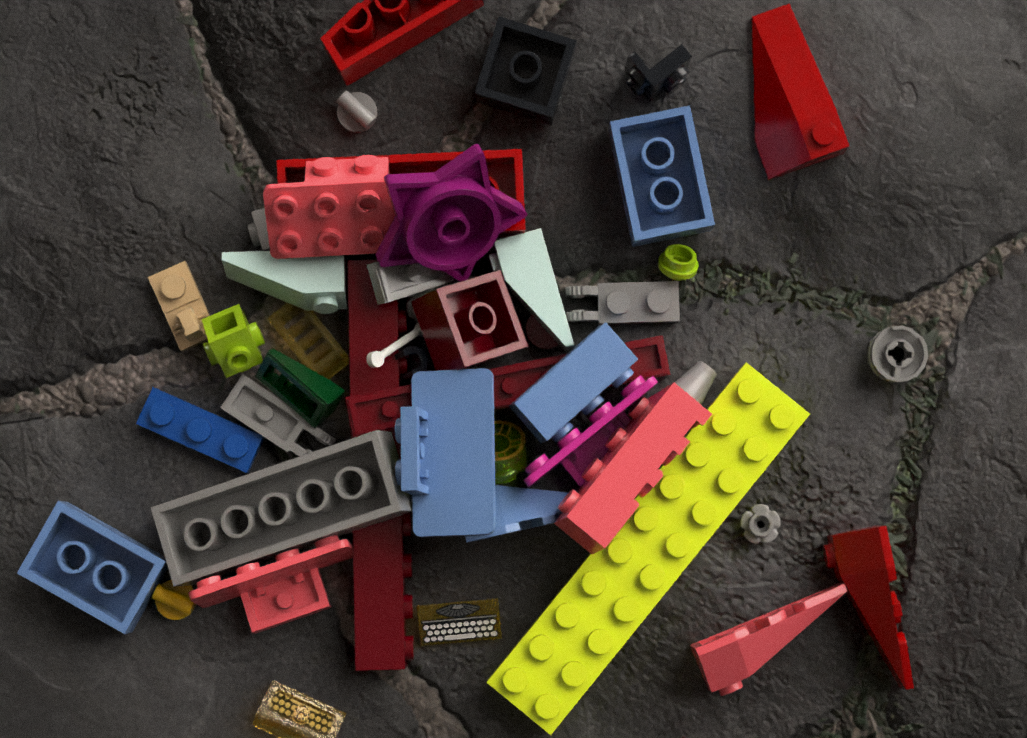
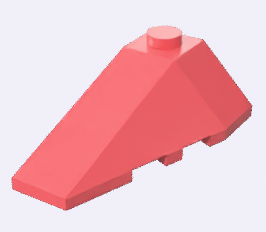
M835 584L691 644L690 647L708 690L711 693L719 690L720 695L724 696L743 688L741 680L753 675L848 591L845 584Z

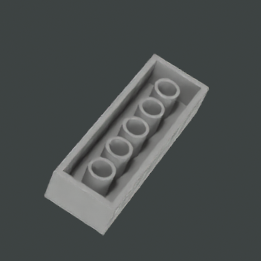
M375 430L151 507L173 587L192 586L200 580L234 572L241 566L255 562L261 563L275 558L276 555L282 552L314 545L316 541L334 535L341 536L412 512L411 495L401 491V485H398L396 481L395 465L397 460L400 459L392 433Z

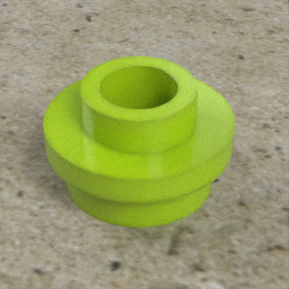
M681 244L668 246L661 253L658 260L660 271L668 278L676 281L694 277L699 264L694 250Z

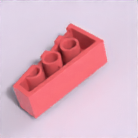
M675 382L648 399L642 396L636 401L627 414L632 418L624 429L618 427L606 441L604 446L609 449L601 461L595 458L581 475L586 481L578 492L572 489L558 506L562 513L554 524L590 554H595L608 546L639 507V503L635 500L636 496L644 497L663 477V472L659 467L662 464L664 466L668 465L690 443L684 437L685 434L698 425L703 426L712 415L711 412Z

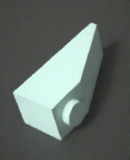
M541 228L496 240L494 243L496 253L489 254L493 272L501 270L507 289L533 315L564 351L570 352L574 348V342Z
M270 251L222 252V263L226 277L307 311L314 310L318 313L329 314L336 312L338 309H348L347 262L345 255L276 259L271 256Z

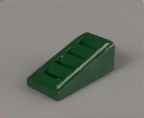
M271 348L266 353L255 375L258 380L314 428L318 427L333 414L345 393V390L331 380L274 348ZM276 369L281 372L280 376L274 373Z

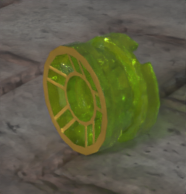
M499 420L494 421L495 484L508 483L517 479L516 475L520 471L524 473L527 466L524 432L520 427L511 422Z

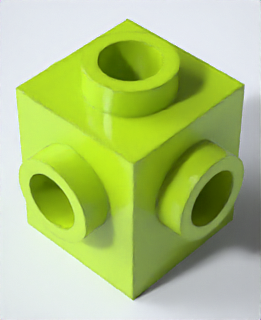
M240 304L202 319L208 342L203 343L207 357L212 366L220 365L226 378L240 372H245L262 363L263 358L259 346L265 344L263 335L256 321L251 324L248 323Z

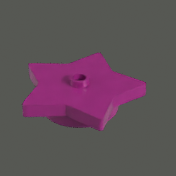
M474 144L435 172L387 174L384 176L396 216L375 256L381 267L420 263L427 268L444 271L460 282L468 280L476 261L483 257L493 246L499 233L527 216V212L520 202L490 186L485 155L479 144Z

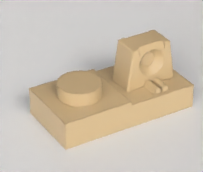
M183 261L149 276L148 279L180 351H186L208 341L202 319L210 316L187 262Z

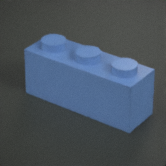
M605 322L594 329L511 403L509 407L540 443L546 442L550 438L556 443L574 427L570 423L574 416L580 411L585 416L588 415L604 400L600 395L603 390L610 384L618 388L633 375L634 372L630 366L638 358Z

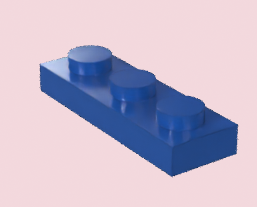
M152 387L136 423L248 474L265 438L256 432Z

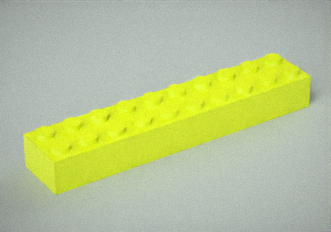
M747 362L740 367L707 408L712 415L703 426L698 425L689 430L684 436L690 443L680 455H676L668 465L664 466L662 464L659 467L663 472V477L655 487L642 498L639 495L636 496L635 500L639 503V507L608 546L586 557L487 679V684L548 734L552 735L810 415V413Z

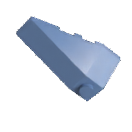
M495 485L496 529L490 535L465 536L466 543L552 524L562 513L558 506L569 492Z

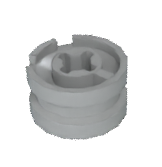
M903 325L891 326L876 333L867 349V360L872 372L881 380L891 383L905 382L917 377L925 368L928 359V349L923 337L916 333L913 328ZM895 347H900L904 352V357L902 361L896 363V360L889 356L888 353Z

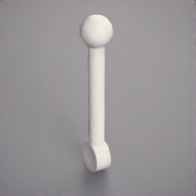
M419 323L415 324L414 330L383 350L369 352L366 357L367 364L371 368L381 367L384 363V358L416 337L423 335Z

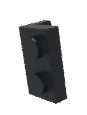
M681 44L654 67L649 69L634 51L627 57L625 72L628 76L624 80L637 97L644 95L649 102L664 90L670 95L686 82V76L690 72L688 67L692 55Z

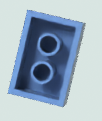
M690 105L610 121L608 132L632 247L712 231L715 222Z
M58 501L17 574L121 633L127 634L133 632L148 606L157 585L161 583L168 566L163 555L71 503Z

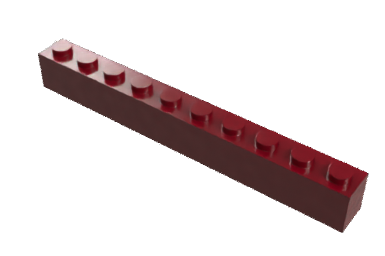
M348 260L350 396L400 387L401 374L408 372V358L403 357L396 360L394 357L400 351V348L384 358V363L381 367L371 368L366 361L369 352L383 350L400 339V334H407L408 330L407 311L399 309V299L384 304H377L367 264L377 262L378 260ZM395 430L388 431L392 433L397 453L401 460V443L399 444L396 441ZM411 512L353 531L355 671L404 670L407 668V660H414V636L406 635V619H413V594H405V578H412L413 574L412 553H404V537L412 536Z

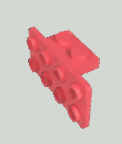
M362 155L355 159L337 160L332 157H322L315 161H306L304 182L266 185L263 191L271 256L276 259L376 254L396 216L384 181V176L389 174L388 157Z
M338 535L326 537L314 543L315 549L300 553L299 549L282 552L275 556L276 562L262 567H260L259 562L241 566L235 570L236 576L221 580L220 576H212L200 580L196 583L197 589L188 592L190 600L202 608L241 596L253 634L332 608L319 569L353 558V545L347 539L339 540Z

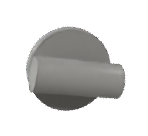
M345 91L337 99L336 103L339 104L337 108L339 122L348 131L355 133L364 132L370 129L376 122L377 106L369 95L362 92L349 93Z

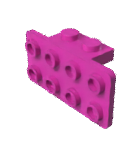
M640 375L622 390L620 394L624 399L613 407L608 401L590 416L589 420L592 425L581 433L576 427L563 437L557 444L561 449L550 459L543 454L525 468L529 475L524 480L526 486L530 488L561 463L578 486L581 487L586 481L581 477L584 470L595 458L601 461L609 450L604 445L611 434L618 427L624 429L630 422V418L624 411L658 383L656 378L652 376L645 381Z

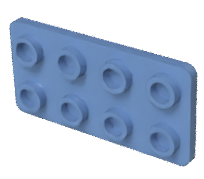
M487 368L416 372L411 380L412 406L401 407V418L396 419L395 422L396 441L399 444L401 443V460L396 462L395 477L397 484L401 485V491L412 495L413 532L419 537L490 535L496 529L494 375Z

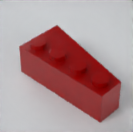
M363 0L361 3L358 2L320 39L327 55L346 86L484 6V0Z

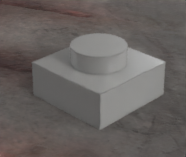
M261 208L251 212L254 223L248 224V230L254 247L261 246L263 251H270L265 208Z

